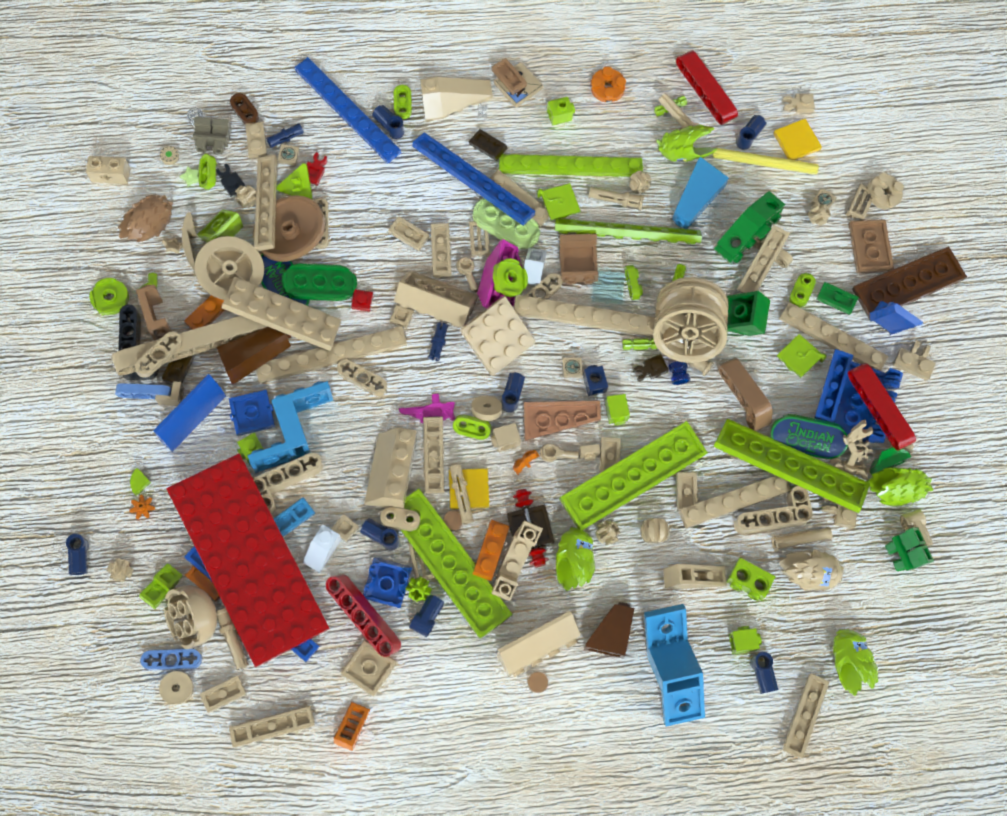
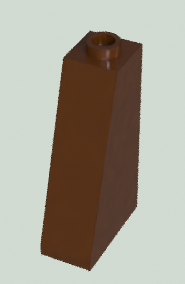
M265 327L216 347L232 385L291 347L289 339L292 337L276 329Z

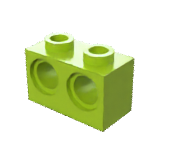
M739 558L726 582L734 590L746 592L749 598L755 601H762L766 598L776 576ZM737 572H742L745 575V580L738 579ZM756 581L763 585V590H758L755 587Z

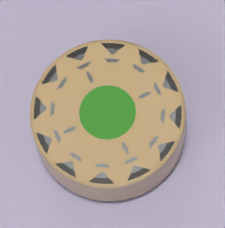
M166 146L160 151V158L164 164L173 165L179 160V154L175 147Z

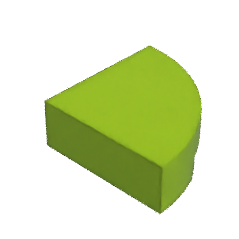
M138 468L134 470L130 478L131 490L137 496L151 484Z

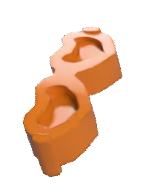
M536 450L525 452L523 458L515 461L513 469L517 475L525 466L527 468L531 467L529 462L540 457Z

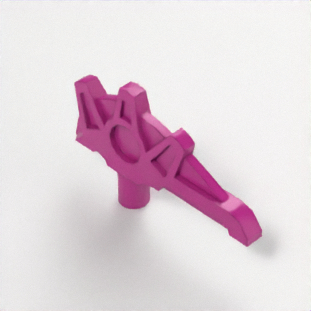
M432 394V403L430 405L399 408V412L402 415H409L420 419L422 424L423 417H443V421L448 418L453 421L455 420L453 413L455 402L440 403L439 394Z

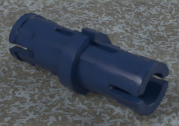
M297 123L290 128L281 129L280 132L266 139L269 146L273 148L281 143L290 142V139L304 134L302 126Z
M438 322L434 337L431 338L432 346L428 359L434 361V358H436L435 361H440L442 348L446 343L445 336L448 329L446 323H443L441 326V322Z

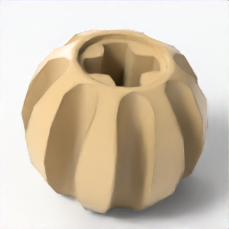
M649 518L643 521L640 533L643 540L647 543H663L669 537L670 528L667 521L662 518Z

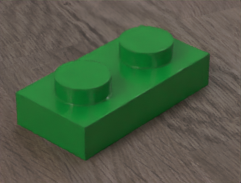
M824 282L816 300L850 315L859 297Z

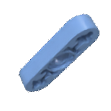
M120 383L116 385L115 395L130 399H155L156 395L171 396L172 389L165 385Z
M195 649L150 650L142 654L140 662L145 669L151 671L195 669L202 663V655ZM183 653L182 657L189 658L193 654L197 657V660H194L193 664H191L188 660H182L180 654ZM170 654L177 656V661L174 665H167L166 658ZM150 655H152L154 659H161L162 666H160L161 663L159 661L152 662V666H150L146 659H149Z

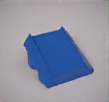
M880 301L876 309L870 312V322H876L889 331L890 335L923 325V321L893 302L886 303Z
M374 557L369 568L367 583L364 587V597L367 600L401 608L412 567Z

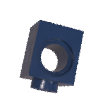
M591 365L584 369L583 380L588 397L606 393L608 383L603 365ZM597 377L599 381L593 382L590 378Z

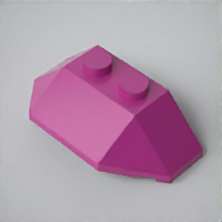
M504 239L500 240L487 258L477 294L482 306L488 308L502 296H505L502 293H497L494 289V265L502 260L512 258L519 261V265L522 267L518 255V247ZM509 273V274H508V279H509L510 281H512V280H513V277H510V273ZM505 296L511 304V306L513 307L515 304L516 296Z

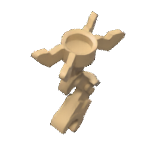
M866 420L860 421L853 427L847 437L843 435V441L851 451L849 459L844 462L839 457L830 459V463L834 467L851 475L861 476L864 480H868L866 465L864 463L860 465L855 463L857 458L863 455L864 450H857L855 441L870 436L873 433L872 427L863 429L867 425Z

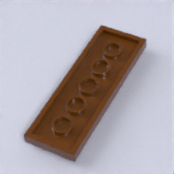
M948 246L855 285L852 290L859 297L858 301L870 320V312L876 309L880 301L897 303L902 307L961 282L967 278V275Z

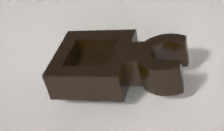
M661 354L644 360V367L636 366L633 369V373L638 371L642 373L637 378L638 382L643 381L647 375L654 379L669 371Z

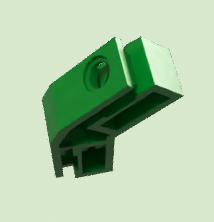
M770 191L765 193L749 206L717 242L718 245L714 248L715 252L731 265L734 262L737 264L744 256L742 253L747 248L751 249L756 243L754 239L757 237L763 241L771 230L772 225L779 222L782 218L780 214L786 204ZM740 240L741 244L738 247H733V241Z

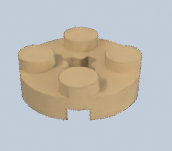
M881 173L869 182L867 191L868 194H871V201L876 207L888 210L901 202L904 186L891 175Z

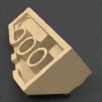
M448 77L420 79L425 121L444 119L451 113L460 112L467 106L479 104L493 97L490 80Z

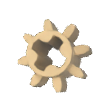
M637 171L631 175L629 186L633 192L636 191L641 194L651 187L650 181L652 179L648 172Z
M250 185L246 187L240 186L235 191L237 193L235 200L242 207H253L256 204V191Z
M818 202L811 205L808 216L813 224L816 223L822 226L828 223L827 220L831 217V213L826 204L820 205Z
M860 439L855 442L856 447H863L864 450L863 455L857 458L858 462L863 457L869 459L867 453L872 452L871 448H867L870 443L869 441L864 443Z
M607 520L597 524L599 529L595 534L599 542L609 545L619 540L617 535L620 534V529L615 522Z
M116 558L114 563L109 562L106 571L111 574L110 579L125 582L126 578H131L134 571L130 567L131 562Z

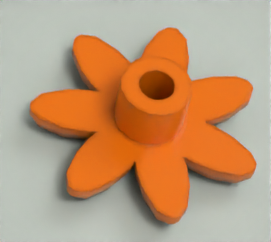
M141 494L139 502L131 500L135 507L131 508L129 512H137V520L142 514L149 518L148 511L155 510L154 506L149 505L152 502V498L145 500Z

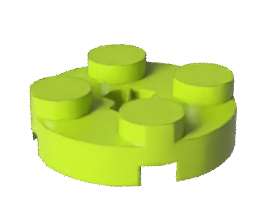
M509 258L494 265L493 282L497 293H502L507 297H514L521 294L523 289L527 287L528 275L525 268L522 269L519 265V261ZM509 273H510V277H513V280H512V281H510V280L508 279V274H509Z
M104 278L95 284L93 290L90 291L89 299L99 314L115 315L120 312L124 305H128L129 292L122 282L114 278ZM111 293L114 297L111 300L105 299V296L107 297L106 294Z

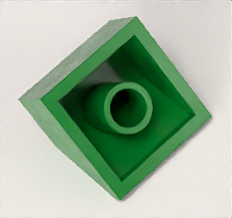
M759 291L727 296V332L747 336L765 334L770 299Z

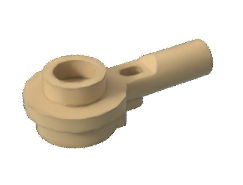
M462 257L457 261V271L466 276L471 291L476 292L478 291V286L472 274L475 267L474 262L468 257Z
M550 443L543 445L540 449V457L545 462H554L557 458L578 459L579 456L577 451L559 450L558 446Z

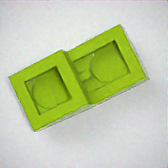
M167 563L153 577L154 580L139 594V597L153 609H156L166 598L167 592L175 588L183 575Z

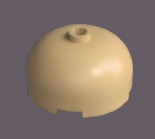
M191 585L175 588L167 592L165 597L168 599V607L164 608V614L173 639L177 636L181 642V647L184 649H191L206 643L213 636L217 626V612L210 596L203 589ZM187 615L188 619L177 622L174 625V619ZM197 634V636H196V637H193V638L187 637V636H191V635Z

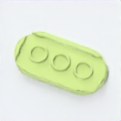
M485 198L480 199L473 208V220L477 223V226L487 230L488 233L498 239H504L517 246L518 249H529L538 242L540 229L538 223L532 218L523 226Z

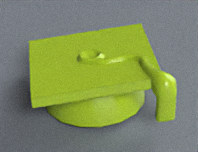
M570 183L547 190L538 189L537 198L542 197L550 220L565 218L581 212Z
M798 334L777 354V357L789 370L795 372L801 378L819 360L823 363L827 355L819 352L804 337Z

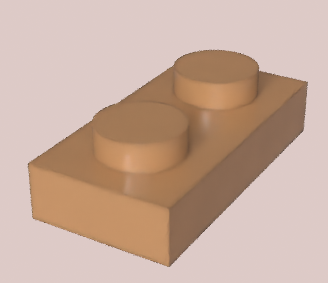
M507 58L492 66V72L512 95L527 86L526 80Z

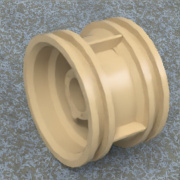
M697 277L676 279L664 286L657 296L653 330L654 343L662 354L673 360L685 363L703 362L718 355L725 347L727 341L728 298L725 292L715 283Z

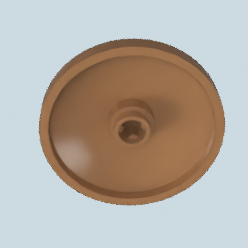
M288 196L276 200L275 248L260 252L271 260L284 262L298 259L314 249L321 240L325 230V217L318 204L304 196ZM255 224L253 228V240L255 236Z

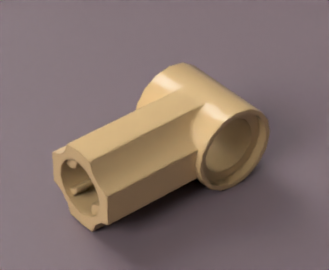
M917 509L900 515V523L905 531L913 527H919L926 542L922 546L927 545L929 547L933 545L925 526L926 517L922 510Z

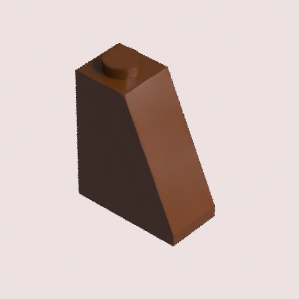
M623 602L614 604L585 644L584 650L623 659L626 656L635 608Z

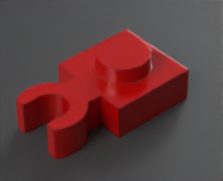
M317 152L313 155L314 162H307L310 183L318 186L325 173L323 166L328 162L327 156H324L322 160H318L319 154Z

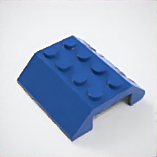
M835 349L814 418L841 425L846 431L847 436L851 429L860 421L866 420L867 425L863 429L872 427L873 433L862 438V441L864 443L866 441L870 443H884L886 435L881 427L875 424L877 421L848 377V371L861 364L852 362L854 355ZM872 368L885 389H897L900 387L903 376L901 371L889 368L884 373ZM886 390L895 403L897 393L892 390Z

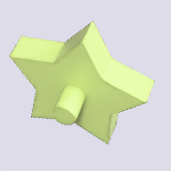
M187 166L186 173L180 175V178L186 181L188 187L193 183H199V169L192 170Z

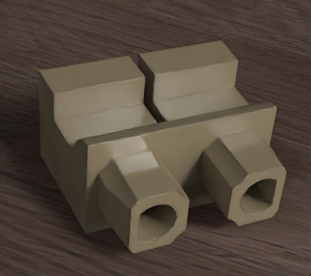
M195 117L193 138L196 151L204 153L207 146H213L212 150L214 153L223 154L225 147L229 146L232 131L229 119L213 118L212 121L211 118Z

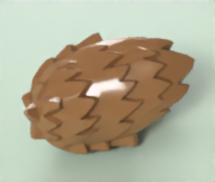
M148 195L146 198L140 199L139 202L132 204L133 207L124 214V219L118 226L120 229L118 237L120 239L127 238L128 241L137 239V242L149 240L154 236L158 237L170 222L173 202L167 200L166 195Z

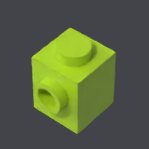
M568 96L548 101L547 114L552 126L572 121L575 107L573 102L570 103Z
M626 394L607 396L605 407L609 424H625L630 416Z
M255 433L237 442L240 447L237 449V452L240 453L242 459L246 458L249 465L250 462L247 455L252 454L254 450L263 449Z
M742 626L737 628L738 631H732L729 634L732 654L755 652L760 649L762 644L761 636L757 633L756 628L750 629L749 626Z

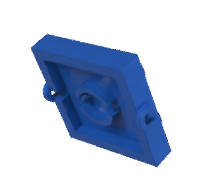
M267 390L228 398L231 408L230 418L234 422L237 436L275 427L272 414L273 407L270 404Z

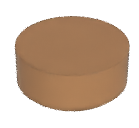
M449 511L445 514L443 521L450 531L454 532L462 527L459 512Z
M541 672L531 674L528 679V688L533 693L544 692L548 686L546 675Z

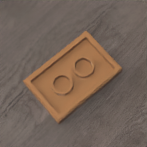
M886 219L850 221L848 225L856 273L889 272L893 270L894 264Z

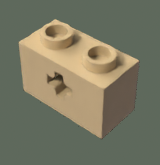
M88 156L86 173L91 183L128 184L130 167L126 158Z

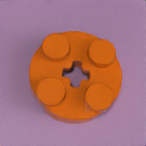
M604 67L592 77L591 92L596 99L602 102H606V100L617 101L625 92L626 79L620 72L611 67ZM605 83H610L612 87L608 86L606 88Z

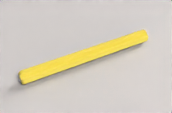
M717 148L713 153V158L813 175H816L819 170L818 164Z

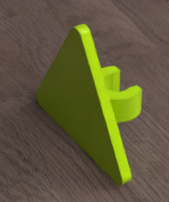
M303 163L277 185L276 190L290 196H304L313 200L307 164Z

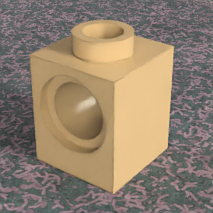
M516 423L493 429V436H490L492 445L497 447L498 452L521 445V438Z

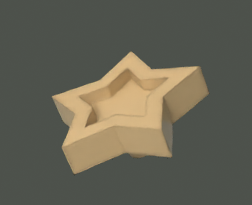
M175 237L170 240H162V243L166 246L165 252L171 251L179 254L180 249L183 248V244L178 242Z

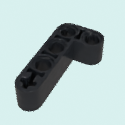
M130 304L124 305L120 309L118 351L140 345L141 316L135 306ZM134 331L132 335L126 336L128 332ZM157 369L151 376L146 378L140 377L136 372L123 375V377L127 380H150L158 375L159 370Z

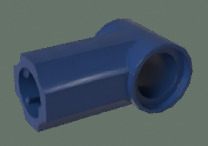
M384 105L377 106L372 113V117L389 132L391 138H402L405 133L402 118L395 116Z
M754 115L747 125L741 129L736 140L738 148L747 150L751 147L753 141L767 124L764 117Z
M509 373L501 400L502 409L507 413H512L518 408V402L525 381V376L520 373ZM512 399L514 403H507L506 400Z
M368 518L363 523L360 533L379 543L389 551L395 550L399 546L400 540L395 530L388 529L371 518ZM388 536L395 537L392 543L385 542Z
M75 533L71 534L66 539L69 575L88 574L87 550L89 543L83 536ZM81 540L80 547L74 549V542Z
M430 594L420 612H417L409 628L427 638L445 602L437 596Z
M767 652L753 655L750 665L755 671L760 694L779 690L772 666V656ZM759 657H763V658H764V660H765V666H764V667H761V666L758 664V658H759Z

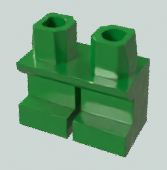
M919 527L910 528L906 532L892 537V541L885 545L890 555L896 552L899 553L901 559L893 562L897 572L914 570L935 562L928 546H922L926 542Z

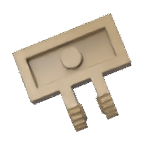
M915 340L910 351L900 348L893 366L928 381L936 364L926 359L931 346L926 345L921 356L915 354L920 346V341Z
M823 497V500L833 502ZM836 504V507L822 506V512L835 514V526L852 529L856 527L857 512L839 504Z

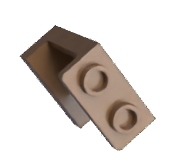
M597 234L560 235L559 248L562 283L572 285L578 282H584L585 284L598 282Z
M144 285L137 289V296L148 331L153 340L161 339L168 332H172L166 319L157 320L153 306L163 303V300L155 285Z

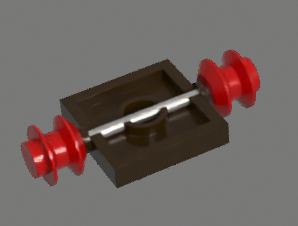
M520 489L516 491L513 498L518 500L515 507L522 508V510L507 513L512 539L524 520L542 527L543 530L535 547L532 546V550L528 554L533 559L529 563L530 565H534L535 568L546 565V561L549 558L544 557V553L547 550L540 547L554 544L555 542L546 506L544 504L529 508L534 500L529 499V495L532 492L527 491V489Z

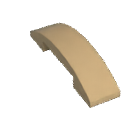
M188 212L182 227V244L188 263L195 274V257L190 238L197 237L191 212Z

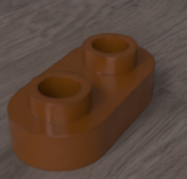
M237 93L230 98L231 108L244 124L258 121V112L246 95Z

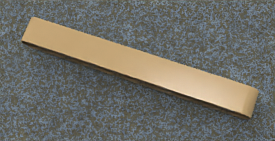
M238 316L179 333L182 339V346L165 363L216 349V347L268 326L243 316ZM160 339L113 353L111 358L117 375H127L136 372V361ZM169 339V345L171 343L176 344V339ZM157 350L153 353V356L160 359L164 356V352ZM148 364L146 366L141 365V370L148 368Z

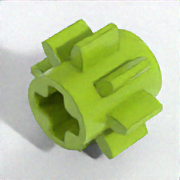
M422 576L416 579L412 577L405 589L409 591L408 597L416 602L422 599L426 601L432 591V588L428 587L430 581L422 578Z

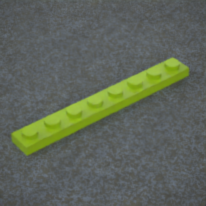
M502 154L499 158V170L503 174L631 177L637 171L643 172L642 158Z
M555 219V231L561 234L575 232L576 234H597L598 237L611 235L614 238L631 237L634 240L647 238L650 241L667 240L670 243L683 241L692 245L701 243L702 240L701 231L694 229Z

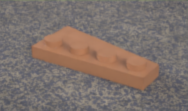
M600 401L523 403L525 441L601 420Z

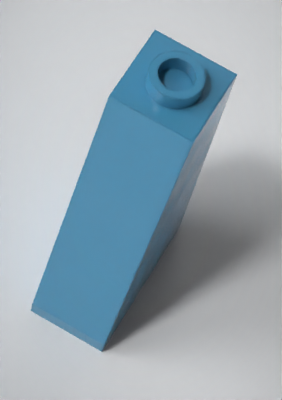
M702 157L698 159L672 218L677 226L688 229L726 187L729 179Z

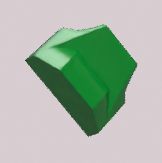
M894 447L882 451L880 456L873 460L869 472L872 475L883 471L885 468H894L905 463L912 456L904 449L897 451Z

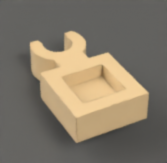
M813 93L795 94L794 98L784 96L782 100L789 103L785 104L783 108L785 111H790L792 108L796 109V113L814 112L815 110Z

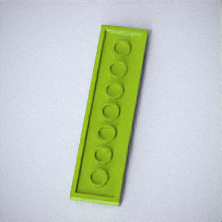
M728 418L713 446L857 513L862 509L871 484Z
M686 421L564 494L559 500L576 527L584 530L702 458L708 452Z
M417 489L407 496L404 509L417 512L420 517V525L414 531H400L478 638L482 639L512 617L513 614L500 597L491 593L493 587L487 579L472 574L475 563L421 490ZM389 514V516L391 517V519H393V518H394V515H393V514ZM408 517L406 519V521L409 523L413 522L414 520L412 517Z

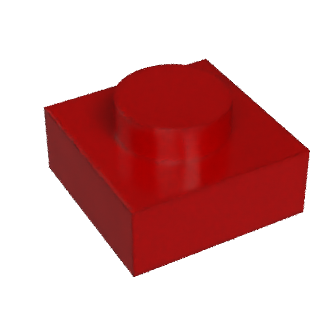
M355 289L351 308L353 310L370 312L373 292Z

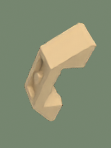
M525 520L520 525L499 567L492 594L508 601L511 600L518 585L517 578L531 547H535L543 530L542 527Z

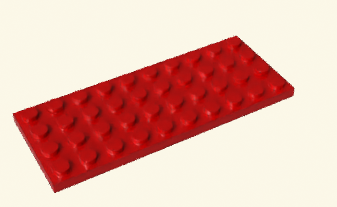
M240 453L166 488L255 668L330 629Z

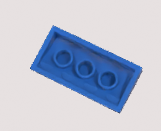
M208 374L153 432L160 442L173 452L226 397L225 393Z

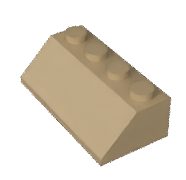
M410 270L399 281L394 302L398 303L401 307L415 309L420 314L431 315L436 320L450 322L455 327H464L469 321L478 295Z
M397 427L378 434L364 502L365 505L404 509L417 442V430Z
M571 611L498 649L497 657L508 677L512 675L514 678L525 672L524 668L530 665L534 668L543 662L542 659L549 655L552 658L560 653L559 649L565 646L570 648L578 643L577 639L581 635Z

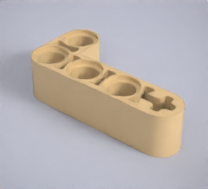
M309 453L253 478L256 485H264L263 489L259 492L264 502H271V506L268 508L271 515L276 511V503L272 494L319 474L323 469L322 460L318 454ZM314 461L316 466L313 467L310 462ZM293 469H300L299 474H290ZM275 477H282L279 483L272 482Z
M800 486L794 487L787 495L788 507L742 513L734 523L735 530L739 534H751L805 525L813 516L808 491ZM793 493L799 494L801 500L795 499ZM798 512H802L805 515V519H801L798 516ZM779 514L784 515L787 519V522L781 521L779 519ZM760 517H764L767 520L768 524H762L760 522ZM744 521V523H749V524H748V526L746 527L745 524H741V522Z

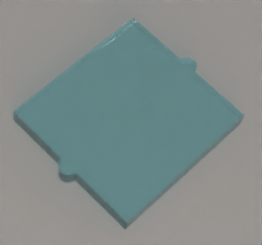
M610 270L608 272L598 271V281L593 283L592 302H603L607 305L609 303L623 304L624 273H615Z

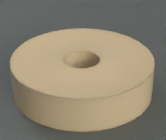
M479 396L472 401L471 412L477 419L493 421L501 416L502 403L493 396Z
M181 671L168 673L163 677L159 685L160 696L171 705L186 703L194 691L192 679ZM175 685L180 686V689L177 692H174L173 690Z

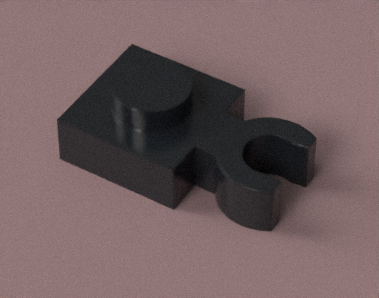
M224 164L226 171L220 172L217 168L216 172L222 178L220 180L222 186L229 196L232 197L237 194L235 191L240 186H245L236 171L231 173L229 165Z

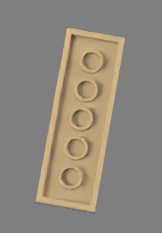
M234 277L221 307L329 351L332 348L342 320L237 277Z

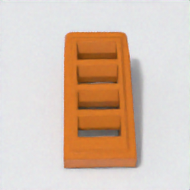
M351 702L334 736V744L353 751L370 709ZM352 711L363 715L362 718L351 714ZM348 720H353L355 722H358L359 724L355 725L353 723L348 722ZM345 727H347V728H349V729H352V730H354L355 732H354V733H351V732L345 730ZM343 735V736H345V737H348V738L351 739V741L348 740V739H346V738H343V737H341V736Z

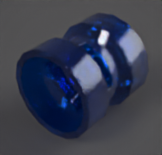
M676 361L669 364L668 367L669 372L672 373L671 382L673 385H682L690 382V375L687 373V363Z

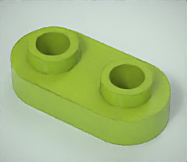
M398 85L393 92L394 114L402 119H407L412 114L411 89L407 85Z
M204 154L199 161V186L209 190L216 184V160L214 156Z
M627 265L624 271L630 299L632 301L639 300L640 296L643 295L642 285L638 284V269L634 268V265Z
M803 273L799 275L789 296L790 303L800 308L807 304L816 284V280L811 274Z
M465 414L458 415L453 422V429L456 433L479 440L488 438L492 430L491 424L488 421Z

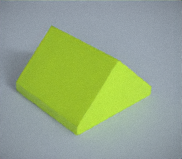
M222 209L197 235L206 243L219 237H234L243 228L240 215L237 212Z

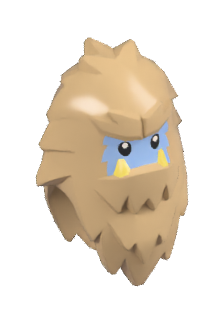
M813 549V551L791 552L786 554V558L779 561V565L784 569L782 573L790 577L789 581L798 584L804 591H826L832 589L841 582L844 567L840 565L839 560L835 556L829 555L827 552L822 553L816 549Z

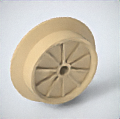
M225 236L209 241L200 249L195 260V274L199 284L207 293L218 299L225 300L234 277L259 286L264 275V264L259 252L249 242L237 237Z

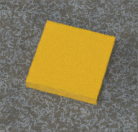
M806 118L774 130L773 134L789 160H797L822 148Z
M488 468L462 469L464 481H467L466 490L471 509L489 508ZM449 470L450 509H459L455 490L451 486L453 481ZM457 477L458 484H459V489H460V492H461V486H460L459 478ZM462 497L463 506H464V509H466V508H465V504H464V499H463V497Z

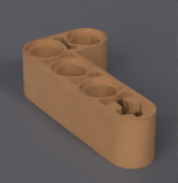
M735 357L719 364L718 371L720 376L746 411V422L749 428L757 431L770 425L773 414L772 406L741 362Z

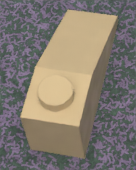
M675 564L663 569L665 589L727 586L724 566Z

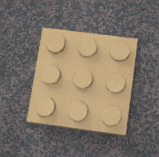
M502 296L459 330L490 376H494L536 343L505 296Z

